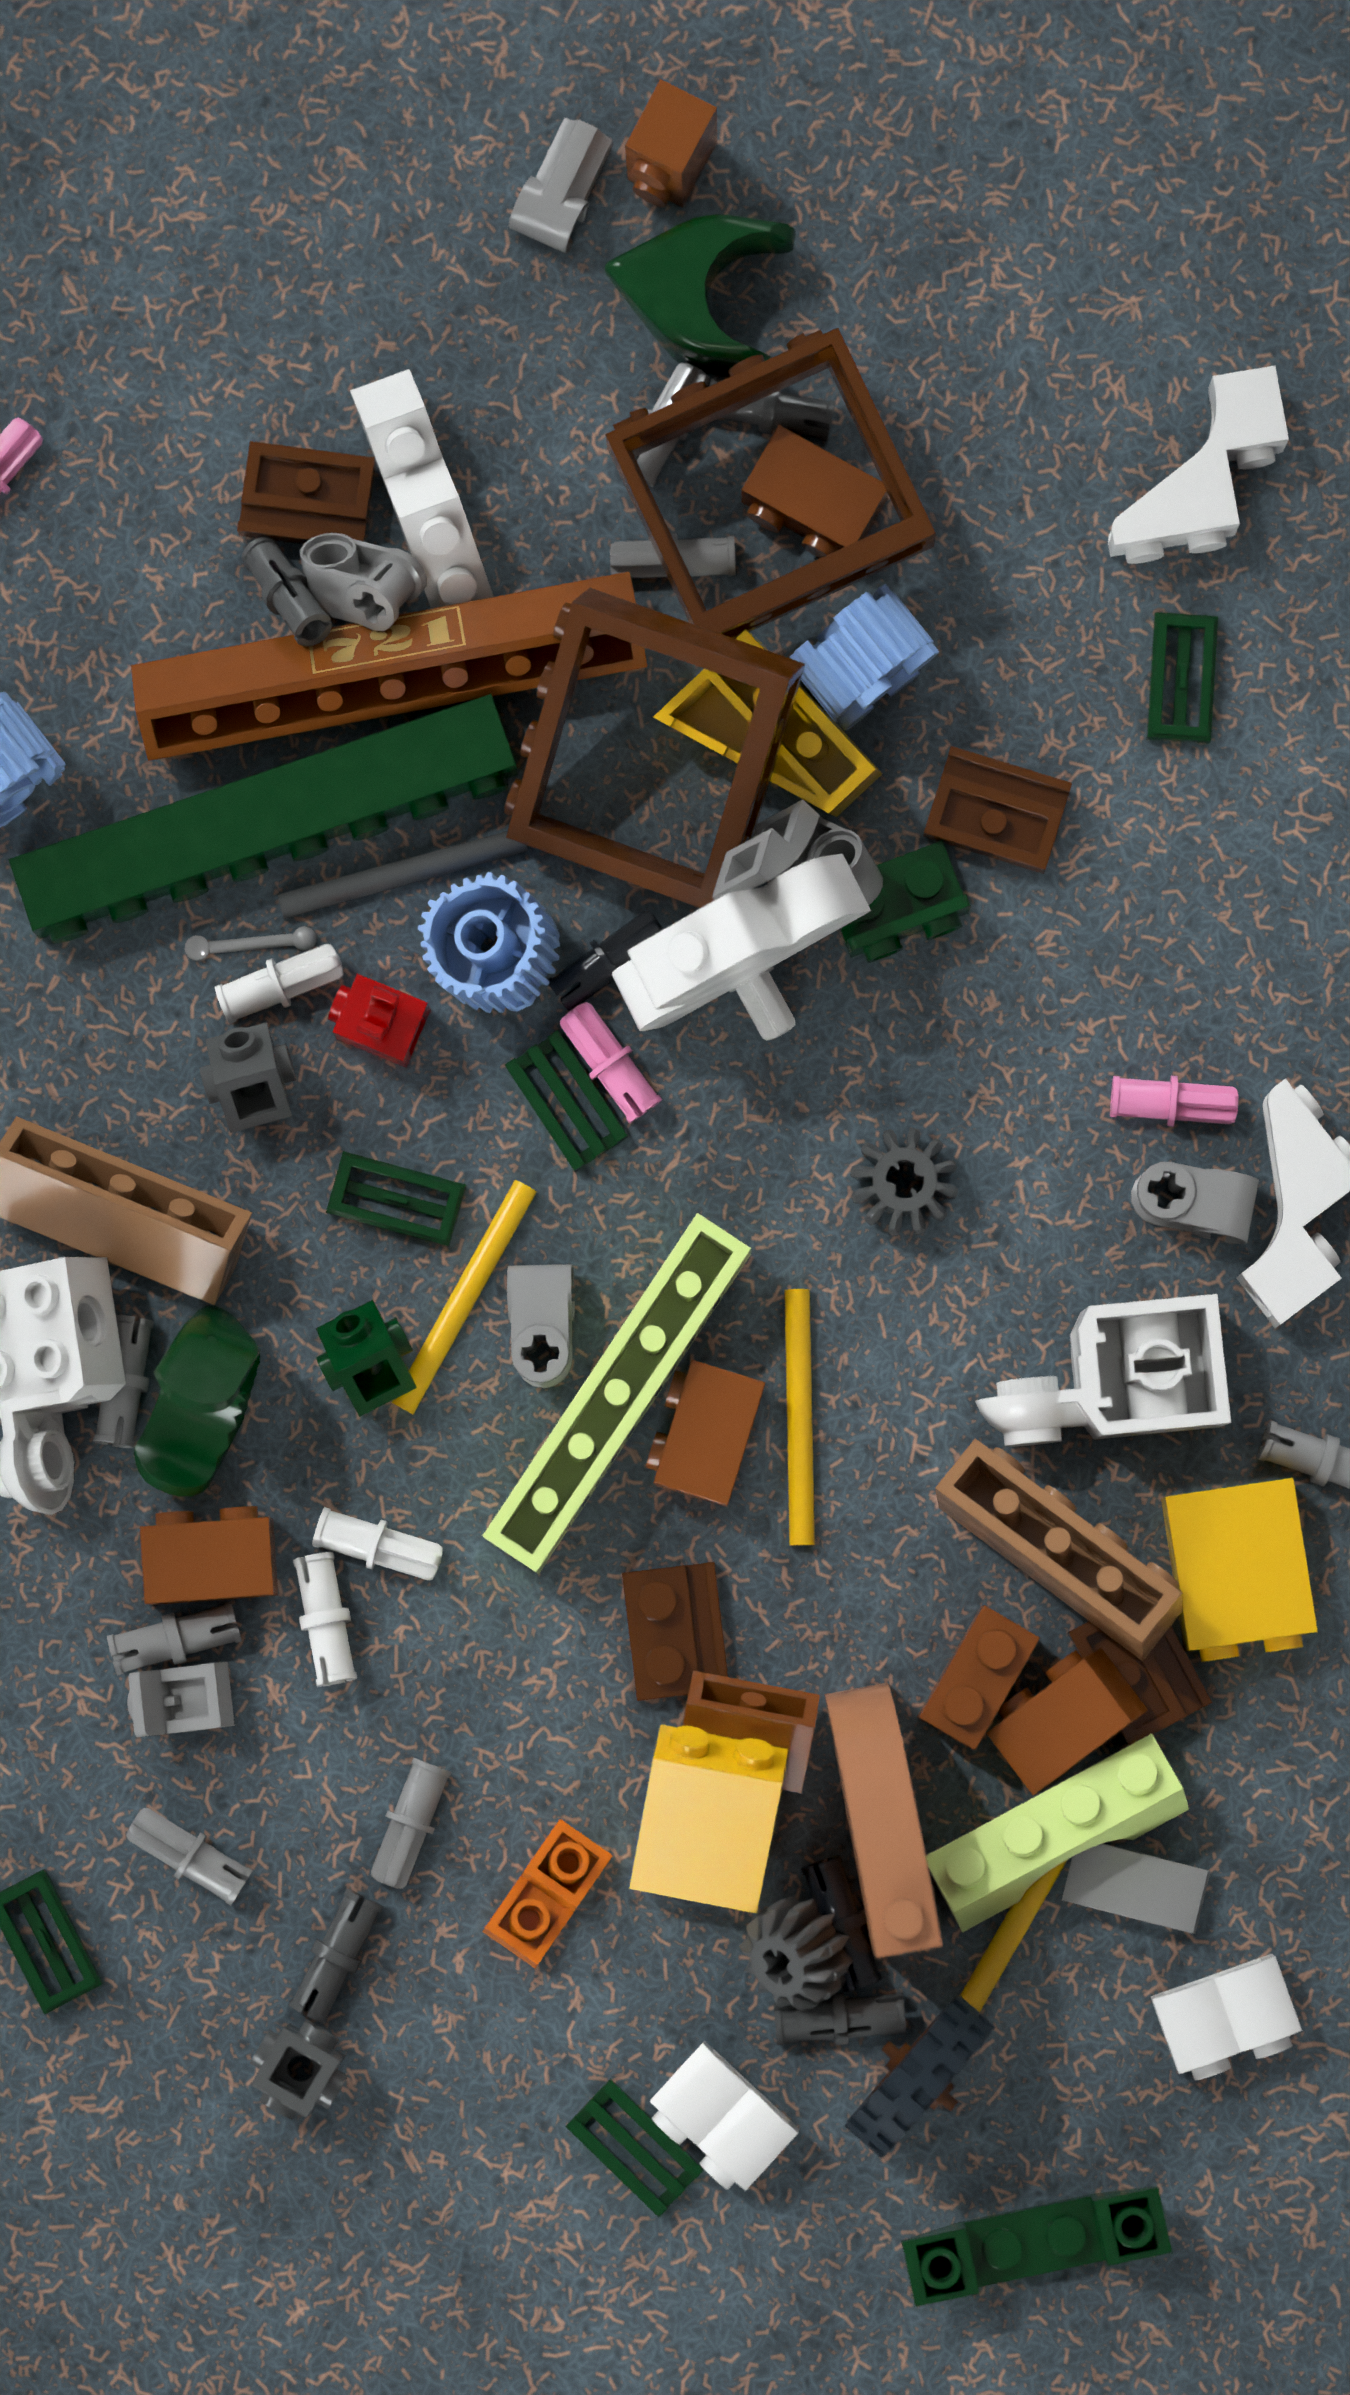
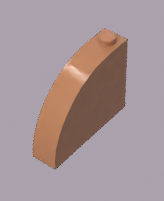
M882 1683L824 1694L871 1949L876 1958L940 1947L942 1946L921 1829L889 1684Z

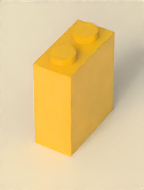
M1294 1478L1161 1498L1172 1574L1180 1585L1178 1590L1182 1592V1613L1179 1615L1184 1651L1199 1649L1201 1662L1239 1657L1238 1643L1263 1640L1265 1653L1304 1647L1302 1634L1318 1632Z
M660 1724L629 1889L757 1914L788 1749L771 1746L769 1743L755 1738L739 1740L708 1734L704 1730L693 1726L671 1727Z

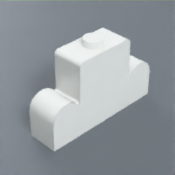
M844 855L821 856L791 868L761 888L730 892L627 951L631 960L614 970L612 977L639 1031L662 1028L870 912L871 909Z

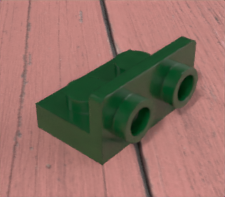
M941 840L878 864L877 867L883 877V887L878 897L869 905L871 911L840 928V932L850 958L864 953L867 962L870 963L903 950L900 939L924 931L927 940H932L960 929L963 925L959 917L969 913L971 904L967 894L963 895L943 841Z

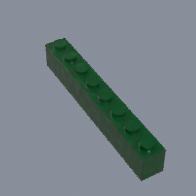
M489 694L8 860L32 931L39 939L50 936L52 943L58 944L87 934L89 930L86 923L108 915L111 916L113 923H121L140 917L149 911L146 902L169 894L175 903L201 896L209 891L207 881L231 874L233 882L257 877L269 870L267 861L289 853H291L293 861L313 858L329 850L327 840L351 832L354 841L374 837L389 829L388 819L411 812L413 820L435 816L449 809L447 802L449 798L470 791L474 800L496 795L509 788L507 779L518 775L495 703L492 695Z

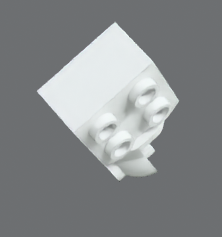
M63 1257L0 1271V1418L3 1430V1438L0 1441V1495L6 1498L13 1497L20 1505L29 1510L52 1515L63 1510L71 1497L74 1483L73 1453L64 1433L62 1413L88 1408L89 1404L109 1401L126 1385L107 1257Z
M1210 1294L1088 1306L1080 1312L1070 1333L1074 1389L1059 1390L1056 1376L1021 1378L997 1382L998 1396L976 1400L977 1407L986 1421L1003 1433L1005 1447L1062 1441L1061 1428L1084 1426L1093 1439L1223 1427L1231 1423L1218 1295Z

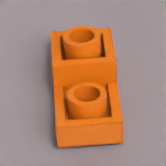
M559 1819L482 1932L530 1966L536 1968L613 1855L562 1819Z

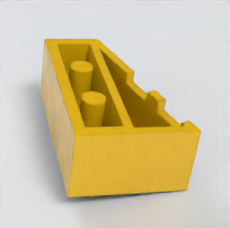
M746 629L736 638L739 641L768 650L755 635ZM703 669L653 718L738 764L760 688ZM799 684L770 782L837 817L883 773Z

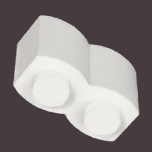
M1273 1954L1151 1996L1177 2072L1181 2074L1191 2071L1194 2080L1208 2078L1230 2069L1231 2065L1228 2057L1243 2051L1253 2049L1255 2058L1259 2059L1292 2047L1289 2036L1302 2031L1277 1959Z
M706 2041L694 2051L650 2100L659 2110L652 2117L655 2124L679 2145L687 2137L706 2154L701 2160L700 2165L727 2190L736 2182L746 2191L800 2130Z

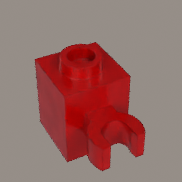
M357 974L351 988L343 984L340 986L330 1008L328 1020L336 1023L333 1034L337 1040L407 1068L431 1008L428 1002Z

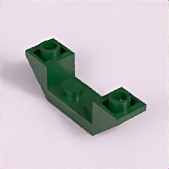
M1158 2186L1089 2194L957 2222L901 2240L915 2307L979 2294V2287L1096 2262L1105 2261L1108 2266L1172 2253Z

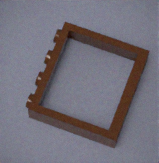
M839 328L825 334L821 330L807 336L802 333L787 343L788 351L766 361L763 355L749 357L730 368L728 371L729 378L707 387L704 381L688 385L671 396L672 404L649 414L646 408L634 410L629 413V418L613 425L614 431L605 434L610 456L689 623L735 639L745 629L749 632L934 547L936 532ZM828 368L901 521L714 608L706 610L635 457Z
M589 588L572 601V604L565 603L555 624L553 636L555 639L560 640L561 643L555 663L552 661L547 663L539 681L537 697L543 699L544 704L539 721L533 720L530 723L521 745L520 755L528 758L523 778H517L513 782L506 799L504 813L512 816L506 838L702 908L715 901L712 896L726 852L753 838L805 664ZM591 629L760 688L705 874L539 814Z

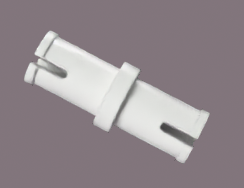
M333 1552L316 1553L305 1556V1559L304 1557H299L293 1560L294 1567L297 1570L305 1615L299 1617L301 1631H308L317 1676V1687L345 1683V1680L352 1681L357 1679L345 1623L351 1622L349 1608H342L333 1562Z

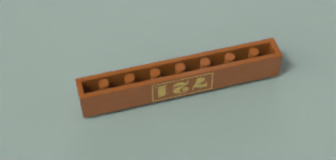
M630 571L400 614L395 623L384 631L371 630L356 623L332 627L329 635L323 641L313 646H302L297 643L294 635H288L131 665L135 712L148 761L465 702L489 694L496 696L538 688L541 675L549 661L555 663L561 641L555 639L553 635L555 624L565 603L572 604V601L589 588L636 604ZM591 629L577 680L648 667L645 648Z

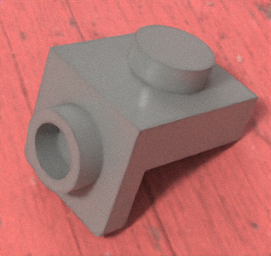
M228 1662L141 1671L129 1674L130 1691L127 1706L130 1717L133 1720L136 1737L235 1726Z

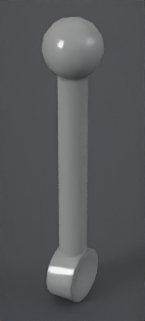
M308 926L299 927L291 934L207 941L204 937L195 935L186 941L184 949L186 955L194 961L204 960L209 954L287 946H295L301 951H307L315 946L317 935Z

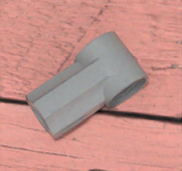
M564 118L536 178L530 176L524 184L512 210L508 227L567 254L573 245L568 243L576 222L583 223L589 208L587 199L613 147V139L607 137L598 128L579 119L570 120Z

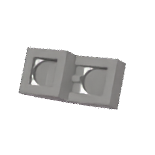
M801 800L758 823L752 839L726 852L712 898L716 900L730 892L754 889L787 870L808 845L820 815L804 800Z
M1100 1844L1072 1857L1062 1900L1196 1934L1211 1871L1107 1844Z

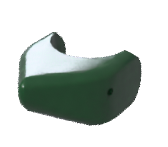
M714 214L695 217L608 261L605 265V273L659 344L677 362L692 364L707 374L730 377L728 371L737 363L755 355H763L765 361L770 359L771 356L731 339L718 328L709 313L706 301L710 286L723 268L746 255L763 253L784 254L791 252L794 248L796 231L785 223L734 215Z
M207 1305L199 1309L181 1328L154 1371L161 1391L150 1419L134 1447V1457L138 1472L145 1482L170 1495L178 1497L195 1496L203 1493L210 1486L245 1418V1411L248 1408V1401L251 1397V1390L254 1386V1379L260 1364L261 1349L239 1321L222 1308Z

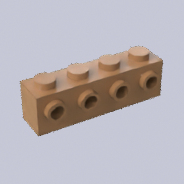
M16 1116L0 1141V1218L95 1257H107L108 1262L128 1271L142 1275L212 1305L216 1304L239 1260L252 1212ZM92 1182L95 1183V1184H97V1185L100 1186L101 1188H99V1187H97V1186H94V1185L92 1184Z
M974 1439L935 1487L939 1509L1140 1660L1144 1661L1182 1613V1592L1178 1590L1180 1587L1179 1583L1157 1564L1149 1562L1147 1565H1144L1126 1551L1128 1548L1127 1544L1112 1530L1100 1523L1093 1527L1075 1513L1077 1510L1075 1505L1061 1492L1049 1485L1042 1489L1024 1475V1467L1006 1451L995 1447L992 1451L977 1439Z

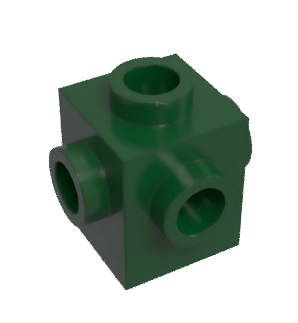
M373 1300L353 1310L345 1311L335 1319L316 1328L326 1351L316 1357L318 1365L332 1391L341 1387L344 1388L359 1417L417 1388L403 1359V1356L413 1352V1349L398 1319L395 1317L385 1322Z

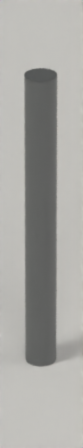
M508 831L281 893L277 896L283 917L286 919L528 852L527 845L506 838Z

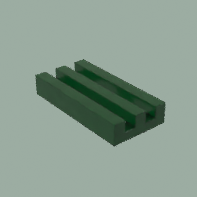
M1155 612L1147 740L1164 739L1210 744L1218 616ZM1167 627L1178 628L1173 725L1161 724ZM1191 629L1204 630L1198 727L1186 726Z
M558 1030L549 1035L540 1044H535L526 1050V1053L517 1059L514 1058L505 1064L506 1069L574 1172L628 1138V1135ZM553 1050L557 1052L610 1134L601 1140L545 1058ZM533 1063L588 1145V1148L578 1154L524 1072V1069Z
M343 1151L326 1213L450 1247L466 1184ZM352 1168L449 1194L447 1205L443 1206L349 1180ZM345 1193L441 1218L440 1230L343 1204Z
M46 1869L0 1892V1928L44 2015L104 1984ZM35 1888H38L84 1978L74 1984L28 1893ZM14 1899L17 1900L63 1990L53 1996L48 1990L5 1905Z
M611 2078L565 2126L658 2217L704 2171L703 2167L679 2144L665 2134L652 2118ZM609 2098L684 2169L677 2179L602 2107ZM591 2117L606 2129L666 2188L660 2197L643 2183L585 2126Z

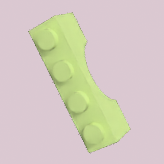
M1150 1734L926 1855L927 1866L963 1933L1018 1903L1034 1882L1065 1860L1089 1848L1109 1841L1120 1839L1134 1840L1188 1811L1189 1807L1181 1783L1153 1734Z

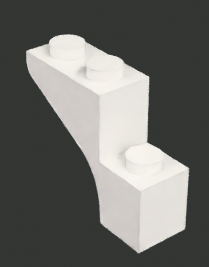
M1275 366L1212 377L1208 388L1211 406V430L1207 442L1196 455L1114 520L1108 537L1110 557L1126 555V560L1129 564L1145 563L1162 558L1164 556L1163 548L1188 544L1190 553H1204L1225 547L1227 545L1225 537L1235 536L1240 522L1229 461L1237 460L1239 469H1254L1267 466L1275 462L1274 454L1282 453L1289 440Z
M410 369L350 390L410 554L423 567L427 577L424 592L430 608L494 597L459 495L442 457L428 413Z
M1286 1078L1268 1093L1262 1105L1278 1210L1276 1229L1268 1247L1260 1258L1236 1277L1274 1328L1281 1325L1342 1279L1335 1270V1267L1341 1261L1332 1246L1318 1232L1310 1237L1303 1227L1350 1192V1144L1340 1135L1332 1140L1318 1121L1324 1113L1317 1101L1303 1085L1293 1089Z

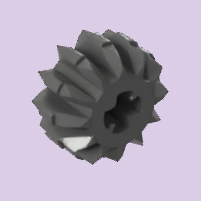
M916 1128L909 1130L906 1147L899 1148L894 1131L892 1129L885 1130L883 1132V1143L887 1150L885 1155L875 1145L868 1142L861 1149L864 1157L876 1167L854 1165L851 1168L850 1176L857 1181L872 1182V1186L860 1188L852 1193L853 1203L863 1204L875 1198L877 1204L869 1210L865 1217V1221L870 1226L876 1224L885 1211L893 1214L888 1226V1234L890 1236L896 1237L899 1235L902 1227V1216L910 1217L911 1227L916 1235L924 1234L926 1226L921 1214L923 1209L939 1222H942L947 1216L946 1210L932 1198L933 1195L944 1199H955L958 1194L956 1186L937 1182V1178L949 1176L956 1171L955 1161L946 1160L934 1165L932 1160L942 1150L943 1143L939 1139H935L930 1142L924 1152L917 1150L920 1130ZM899 1166L913 1168V1179L922 1182L921 1191L917 1193L912 1188L909 1198L896 1196V1185L886 1182V1176L890 1171L894 1175H898Z
M791 1896L787 1899L778 1900L752 1918V1922L746 1926L748 1934L739 1948L750 1958L743 1971L756 1975L760 1982L758 1994L771 1992L778 2009L793 2005L801 2012L807 2008L815 2007L823 2000L829 1999L841 1989V1985L846 1982L844 1974L853 1963V1959L842 1949L849 1936L837 1933L832 1926L835 1913L820 1915L814 1899L799 1902Z

